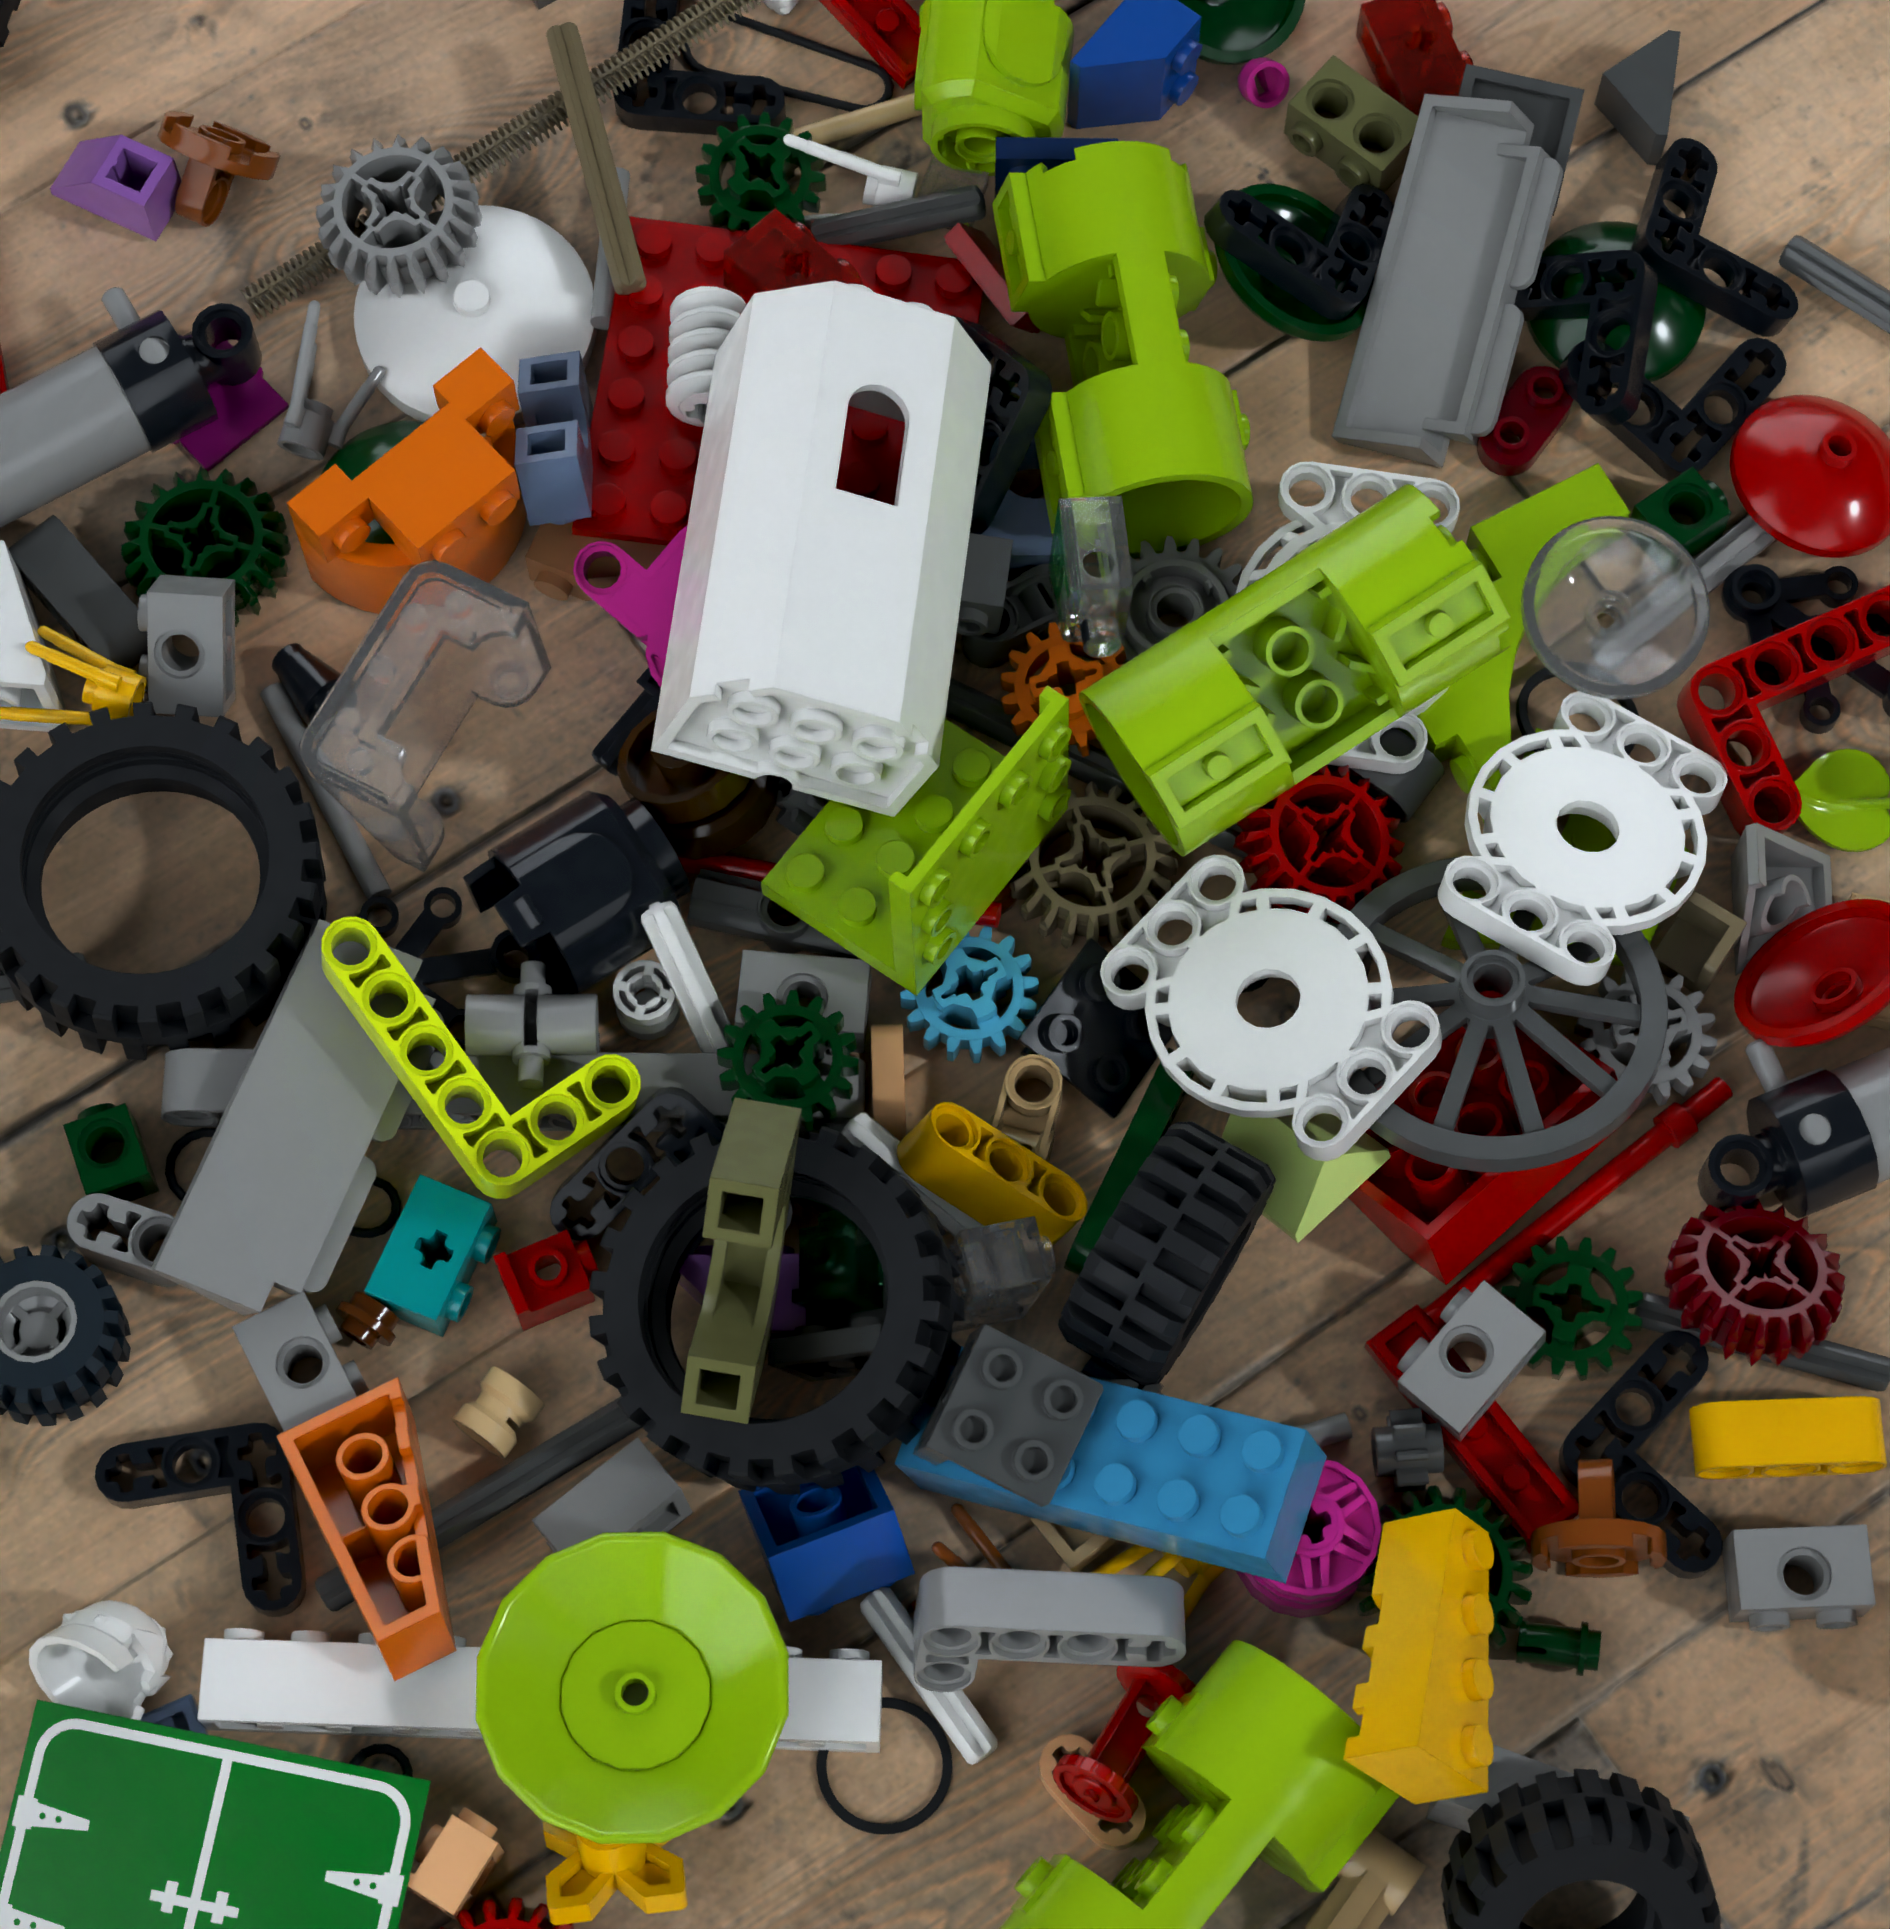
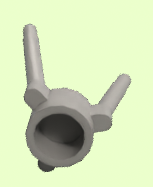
M316 300L311 301L308 305L291 401L277 444L284 450L297 456L311 460H323L328 446L342 449L348 429L374 393L375 388L385 375V369L381 366H376L336 423L331 420L333 410L329 406L308 399L317 352L315 340L320 303Z

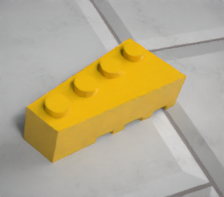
M1456 1508L1383 1523L1371 1594L1375 1604L1380 1609L1378 1623L1366 1626L1362 1647L1371 1660L1369 1681L1356 1684L1352 1709L1358 1716L1363 1715L1359 1736L1347 1738L1343 1759L1415 1805L1488 1792V1766L1492 1763L1494 1756L1493 1742L1488 1731V1700L1492 1697L1494 1691L1493 1675L1489 1667V1634L1494 1626L1493 1610L1489 1602V1569L1492 1568L1494 1563V1550L1489 1532Z

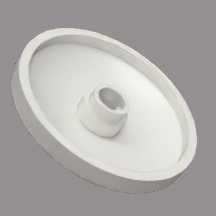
M478 205L482 214V221L480 226L474 228L478 237L477 247L463 248L466 256L465 267L453 264L446 266L449 274L447 283L437 279L434 275L425 279L427 282L425 294L417 290L414 283L406 284L400 298L392 293L389 283L377 295L368 289L365 280L359 284L354 307V329L358 348L369 375L376 366H381L385 369V375L377 385V388L393 405L418 421H427L440 410L437 406L433 385L481 347L514 380L520 408L515 412L513 418L514 425L516 426L524 423L518 397L519 359L580 350L585 370L592 355L597 336V328L593 327L590 323L594 293L593 285L581 257L572 245L549 225L528 214L509 208ZM443 210L429 214L430 222L436 225Z

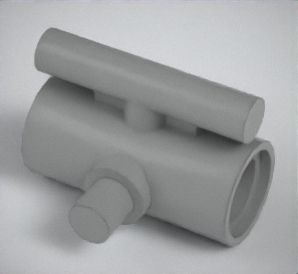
M526 961L521 964L520 983L514 986L513 994L466 995L464 1023L466 1055L512 1056L513 1064L518 1066V1086L523 1089L532 1090L543 1087L544 1066L550 1064L551 1056L597 1055L600 1052L597 994H552L551 986L546 984V964L543 962Z

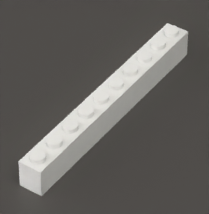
M248 1628L225 1629L224 1639L204 1638L197 1720L209 1731L484 1740L476 1722L477 1656L481 1647H466V1639L463 1637L454 1636L457 1651L395 1682L371 1633L359 1634L358 1643L332 1642V1634L313 1630L293 1631L291 1633V1641L264 1640L265 1632ZM786 1646L789 1652V1715L775 1749L880 1753L883 1687L882 1660H869V1651L854 1648L832 1649L829 1651V1659L802 1658V1649ZM632 1684L625 1689L623 1700L628 1705L638 1706L647 1699L648 1689L641 1684Z

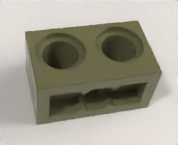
M1333 55L1289 101L1284 134L1288 136L1292 145L1299 152L1309 157L1315 156L1335 170L1337 177L1348 188L1353 189L1359 184H1369L1385 193L1404 171L1418 116ZM1331 112L1338 117L1327 119L1319 116L1317 113ZM1378 146L1384 149L1385 152L1372 153L1363 147Z

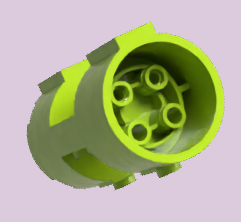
M1111 141L1074 148L1075 160L1058 165L1050 170H1047V166L1041 162L1026 173L1009 172L992 203L1011 312H1028L1030 320L1040 330L1065 339L1073 388L1067 392H1052L1048 410L1034 436L1051 533H1054L1059 502L1061 533H1068L1073 544L1085 552L1109 558H1118V554L1124 552L1134 559L1140 557L1141 541L1144 540L1153 547L1155 553H1162L1167 536L1173 537L1178 552L1185 551L1193 538L1198 539L1199 546L1230 532L1246 519L1253 507V495L1244 450L1247 449L1250 440V424L1246 414L1240 411L1237 390H1232L1228 379L1216 369L1188 362L1190 354L1189 337L1186 330L1179 328L1178 318L1189 311L1197 309L1210 287L1214 286L1218 271L1216 255L1213 251L1208 250L1204 227H1199L1186 163L1179 165L1172 161L1168 148L1139 141Z
M1406 484L1303 549L1286 563L1192 623L1184 625L1079 693V700L1088 722L1120 778L1156 830L1182 857L1202 846L1511 646L1504 635L1498 637V635L1509 629L1507 620L1511 617L1485 567L1474 558L1463 540L1457 542L1443 525L1436 527L1433 521L1441 517L1440 510L1416 487Z
M1233 1640L1190 1693L1184 1694L1180 1700L1170 1695L1156 1709L1145 1725L1152 1732V1735L1142 1748L1162 1775L1190 1802L1185 1808L1176 1804L1162 1818L1152 1833V1836L1159 1843L1143 1861L1138 1860L1136 1857L1132 1858L1121 1869L1111 1884L1084 1865L1070 1858L1067 1854H1054L1049 1862L1040 1856L1027 1868L1014 1886V1889L1021 1896L1011 1907L1013 1912L999 1929H1201L1257 1857L1284 1875L1294 1879L1307 1892H1324L1400 1795L1343 1760L1347 1738L1359 1736L1361 1728L1348 1714L1306 1679L1273 1656L1249 1643Z

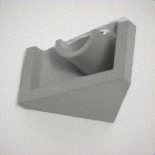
M1759 823L1746 825L1731 856L1733 914L1747 922L1734 948L1735 976L1744 970L1747 963L1762 945L1782 928L1816 909L1833 904L1830 856Z

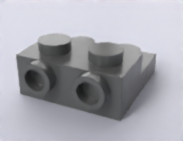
M1466 64L1459 97L1513 101L1534 124L1529 146L1542 147L1551 158L1561 165L1563 177L1552 215L1554 216L1584 89Z

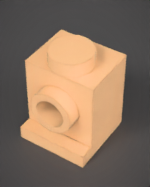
M463 1807L457 1817L452 1814L444 1828L435 1824L426 1834L415 1854L414 1859L420 1862L421 1865L415 1874L410 1873L407 1890L458 1921L457 1915L463 1909L467 1911L470 1909L505 1853L500 1844L492 1839L498 1828Z

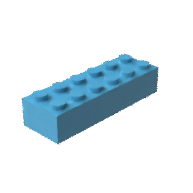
M946 1363L943 1364L936 1381L943 1389L954 1366ZM1092 1378L1102 1384L1103 1392L1050 1504L1046 1506H1038L950 1460H946L936 1466L912 1454L934 1410V1407L924 1402L910 1421L920 1432L907 1445L902 1442L894 1463L923 1490L1286 1583L1327 1456L1305 1429Z

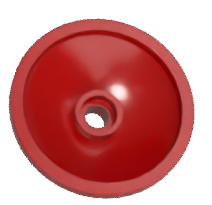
M1791 395L1777 398L1765 403L1750 414L1733 441L1730 452V474L1736 494L1742 505L1763 530L1795 550L1828 558H1844L1863 554L1879 546L1890 536V438L1871 419L1844 403L1814 395Z
M1854 899L1830 904L1796 919L1763 944L1747 963L1735 988V1013L1748 1034L1754 1039H1761L1766 1044L1772 1046L1809 1047L1823 1044L1851 1033L1869 1022L1890 1003V903L1875 899Z

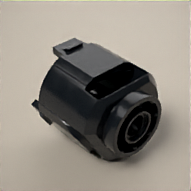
M586 791L488 851L489 859L463 877L474 905L479 912L482 913L494 907L520 948L536 940L540 942L542 957L551 969L546 973V984L551 986L552 994H580L653 949L641 923V915L649 909L650 904L656 901L660 903L672 901L680 911L677 899L690 892L688 877L676 852L647 809L635 798H631L619 806L610 796L592 791Z

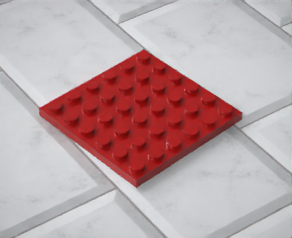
M629 216L647 284L640 292H632L629 295H619L615 292L590 426L593 463L592 517L573 521L572 535L667 546L677 533L688 525L703 427L685 423L673 416L666 407L665 397L668 388L670 305L675 297L684 291L699 286L719 287L736 293L748 304L754 293L836 280L846 284L864 285L875 293L904 302L922 303L931 307L933 311L950 316L953 315L979 324L983 290L957 258L849 244H827L816 240L760 233L759 237H752L751 232L736 230L732 232L725 228ZM848 405L836 489L894 505L905 422Z

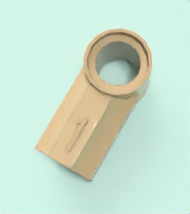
M1374 1828L1338 1873L1337 1877L1340 1880L1326 1900L1322 1901L1304 1928L1378 1929L1388 1914L1393 1917L1427 1866Z

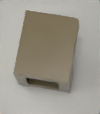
M1693 891L1654 951L1662 974L1670 979L1680 974L1684 977L1683 987L1693 993L1701 991L1704 995L1734 950L1747 922L1700 893Z

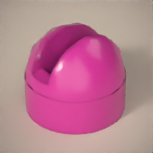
M1260 57L1250 60L1241 67L1237 76L1238 89L1245 100L1260 108H1272L1286 97L1290 78L1282 64L1266 57ZM1256 75L1260 85L1265 91L1262 94H1258V90L1254 80V77Z

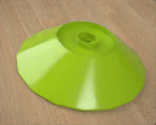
M665 1531L603 1532L546 1556L501 1600L477 1656L476 1722L498 1777L542 1821L599 1844L664 1843L721 1818L765 1773L789 1715V1652L765 1596L722 1554ZM632 1684H641L648 1689L647 1699L638 1706L628 1705L623 1700L625 1689Z

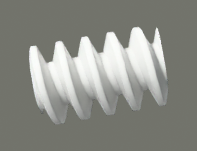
M699 286L684 291L675 297L670 305L671 325L669 326L670 346L668 347L669 367L667 368L668 388L665 396L666 407L679 420L697 427H704L715 354L747 305L741 296L730 290L719 287Z

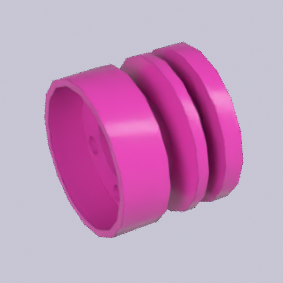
M1327 1459L1306 1519L1310 1527L1321 1525L1323 1529L1317 1543L1312 1544L1307 1535H1301L1286 1583L1236 1571L1250 1595L1273 1612L1297 1618L1325 1615L1351 1600L1356 1593L1357 1585L1366 1572L1370 1570L1376 1557L1382 1531L1377 1501L1362 1478L1339 1462Z

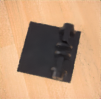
M1090 938L1033 1016L1018 1040L1025 1045L1021 1056L1036 1054L1051 1059L1058 1066L1065 1080L1113 1119L1117 1116L1158 1056L1150 1040L1145 1008L1135 1011L1123 1010L1115 1006L1107 997L1100 970L1101 964L1108 952ZM1126 967L1120 969L1114 978V984L1122 990L1131 991L1138 989L1144 984ZM1158 1023L1161 1040L1164 1046H1166L1173 1036L1171 1027Z

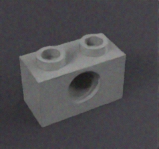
M160 575L149 588L147 594H141L137 612L138 629L140 632H147L148 654H142L140 658L138 675L146 677L145 692H148V702L153 703L155 713L175 715L177 704L197 707L199 716H225L236 699L235 579ZM185 635L191 638L198 647L199 655L190 657L181 654L175 648L172 636Z
M742 950L735 1025L740 1028L744 1026L740 1015V1008L744 1004L758 1013L764 1010L763 994L770 993L777 1005H784L790 990H797L799 998L814 999L816 996L823 998V1016L825 1018L840 1011L844 1015V1027L839 1034L854 1033L857 1049L853 1052L865 1053L872 982L871 965L861 959ZM780 1025L783 1027H801L798 1025ZM752 1043L749 1048L757 1051L756 1046ZM827 1049L824 1055H831L830 1050Z
M1484 1280L1473 1293L1466 1287H1463L1440 1314V1318L1446 1322V1325L1430 1343L1423 1337L1419 1338L1397 1365V1368L1404 1373L1398 1380L1399 1391L1459 1441L1466 1436L1546 1340V1331ZM1465 1341L1476 1343L1484 1350L1486 1360L1474 1372L1464 1373L1457 1371L1450 1365L1447 1359L1453 1346Z
M304 1291L232 1326L284 1432L369 1391L355 1361L352 1360L342 1365L331 1345L343 1339L326 1304L313 1309ZM313 1357L323 1361L322 1370L314 1380L308 1383H297L291 1380L292 1369L300 1360Z
M1867 1524L1732 1530L1723 1541L1722 1553L1729 1622H1749L1750 1631L1772 1632L1790 1628V1620L1816 1619V1627L1819 1629L1853 1627L1857 1625V1617H1863L1876 1605ZM1798 1566L1806 1570L1813 1580V1593L1800 1595L1793 1592L1784 1581V1567Z

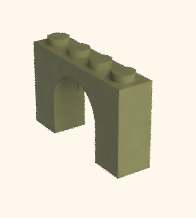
M734 1098L709 1180L702 1237L714 1239L704 1299L687 1357L681 1413L744 1424L749 1422L772 1334L801 1108Z

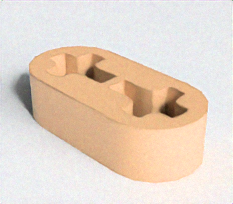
M903 1024L871 1025L873 1119L901 1141L906 1136Z
M1074 1734L1059 1735L1049 1741L1041 1754L1039 1774L1041 1782L1051 1796L1087 1836L1101 1848L1117 1851L1135 1844L1143 1833L1146 1821L1145 1805L1136 1791L1134 1793L1138 1797L1139 1806L1131 1820L1127 1822L1131 1830L1123 1834L1119 1829L1113 1828L1105 1833L1099 1827L1102 1819L1087 1813L1070 1801L1060 1791L1053 1779V1770L1057 1765L1054 1757L1055 1754L1060 1751L1064 1755H1072L1079 1752L1086 1757L1093 1744L1084 1737Z

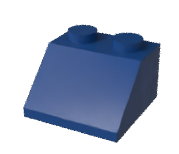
M1123 0L1070 61L1067 123L1075 129L1157 121L1164 116L1173 104L1177 106L1183 105L1195 90L1199 80V76L1195 73L1197 59L1202 50V44L1199 43L1201 16L1178 0Z
M856 1465L841 1472L844 1484L826 1490L814 1482L800 1484V1494L779 1495L768 1487L756 1486L755 1492L743 1489L738 1491L789 1622L805 1616L823 1614L836 1604L867 1592H873L881 1587L889 1588L896 1581L915 1574L895 1510L875 1470L868 1473Z

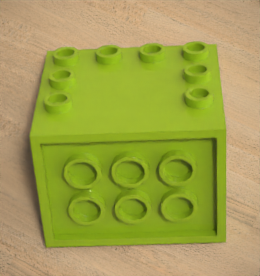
M1047 685L1039 695L1040 715L1006 756L945 718L939 767L895 817L829 800L761 882L762 894L917 996L1068 809V801L1071 796V790L1068 789V772L1071 767L1068 749L1072 729L1069 728V699Z

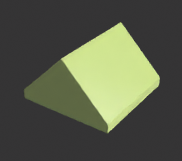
M1230 1114L1221 1138L1269 1165L1276 1178V1182L1273 1185V1191L1266 1202L1267 1204L1262 1215L1298 1243L1391 1158L1387 1148L1367 1133H1364L1339 1158L1329 1161L1314 1160L1306 1156L1298 1147L1292 1126L1293 1115L1279 1118H1251ZM1319 1114L1309 1120L1305 1127V1133L1315 1141H1327L1338 1134L1342 1122L1332 1114Z

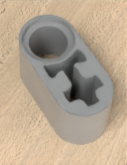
M102 1193L86 1195L72 1206L67 1217V1230L73 1242L90 1263L161 1287L179 1285L150 1271L153 1262L148 1260V1253L151 1247L157 1241L165 1239L175 1217ZM108 1221H110L117 1233L123 1238L128 1239V1247L118 1235L100 1232L96 1240H94L90 1233L93 1228L104 1229Z

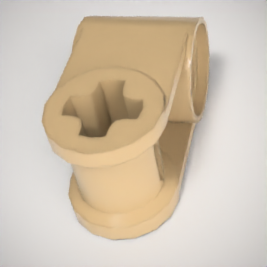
M1036 1054L1022 1056L1014 1061L1005 1075L995 1115H992L989 1122L990 1125L1047 1162H1049L1054 1143V1129L1062 1100L1063 1078L1058 1066L1051 1059ZM1032 1078L1044 1081L1050 1087L1051 1092L1042 1101L1028 1102L1017 1094L1016 1088L1024 1080Z

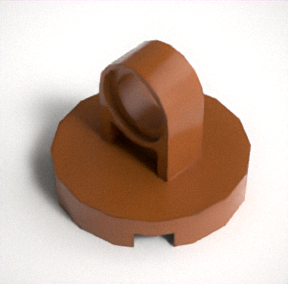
M176 111L166 112L157 135L158 138L171 149L189 157L175 200L177 215L208 227L215 222L221 213L235 175L256 180H270L273 178L281 155L278 152H270L271 146L243 131L214 121L213 126L200 125L199 128L192 127L193 114Z
M1613 1459L1578 1460L1579 1519L1546 1524L1533 1530L1530 1536L1531 1563L1537 1569L1547 1572L1551 1568L1550 1560L1564 1562L1565 1576L1590 1578L1631 1576L1639 1574L1638 1561L1650 1559V1566L1655 1569L1663 1567L1667 1561L1666 1533L1660 1527L1641 1521L1616 1519Z

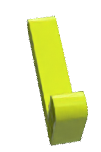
M356 916L342 917L333 921L326 928L321 939L322 969L326 978L472 1182L484 1195L494 1199H507L517 1195L623 1123L633 1113L641 1089L639 1072L636 1066L627 1058L617 1054H605L593 1059L510 1116L376 928L367 920ZM355 941L362 944L369 954L359 964L346 965L340 963L334 957L333 951L341 943ZM383 993H392L403 999L407 1007L396 1017L384 1018L377 1015L372 1010L370 1004L376 996ZM430 1045L442 1053L444 1062L438 1068L431 1071H423L415 1068L410 1063L408 1054L416 1047ZM611 1077L619 1080L624 1085L627 1096L617 1103H606L595 1096L592 1085L601 1078ZM469 1098L480 1106L482 1115L474 1122L460 1124L448 1116L445 1108L452 1100ZM560 1114L571 1121L574 1132L565 1139L553 1140L541 1133L538 1122L546 1115ZM505 1150L511 1152L518 1159L520 1168L513 1175L498 1177L486 1169L483 1163L484 1158L493 1151Z

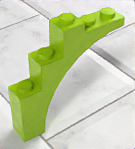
M1599 463L1470 527L1466 546L1474 558L1485 567L1511 617L1507 620L1509 629L1498 635V637L1504 635L1511 646L1449 686L1439 699L1423 713L1417 715L1427 729L1428 741L1426 749L1433 753L1440 762L1452 758L1450 760L1451 772L1458 786L1466 794L1470 792L1481 767L1500 748L1512 742L1509 690L1515 656L1525 631L1550 594L1582 563L1622 538L1630 511ZM1397 728L1403 733H1405L1407 736L1415 740L1413 735L1409 733L1407 730ZM1499 769L1485 782L1483 788L1495 791L1501 779Z

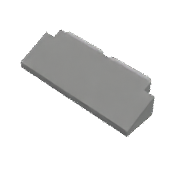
M1424 94L1332 437L1339 443L1443 468L1450 439L1477 445L1479 437L1486 436L1494 430L1524 323L1522 311L1514 305L1518 290L1528 288L1536 278L1563 177L1561 165L1551 158L1542 147L1529 146L1534 124L1513 101Z
M321 919L314 921L150 1269V1271L241 1315L261 1312L273 1286L294 1295L302 1291L308 1293L317 1292L327 1285L376 1178L375 1164L370 1158L364 1156L371 1140L384 1142L395 1136L412 1100L409 1092L326 978L322 969L321 939L326 928L331 923ZM355 941L341 943L333 951L334 957L340 963L346 965L359 964L369 954L362 944ZM389 947L414 981L423 960ZM383 993L376 996L370 1004L372 1010L384 1018L396 1017L407 1007L403 999L392 993ZM423 994L433 1007L436 999ZM434 1009L437 1015L444 1023V1019L441 1013L438 1010ZM421 1045L414 1048L408 1054L410 1063L415 1068L425 1071L435 1047Z

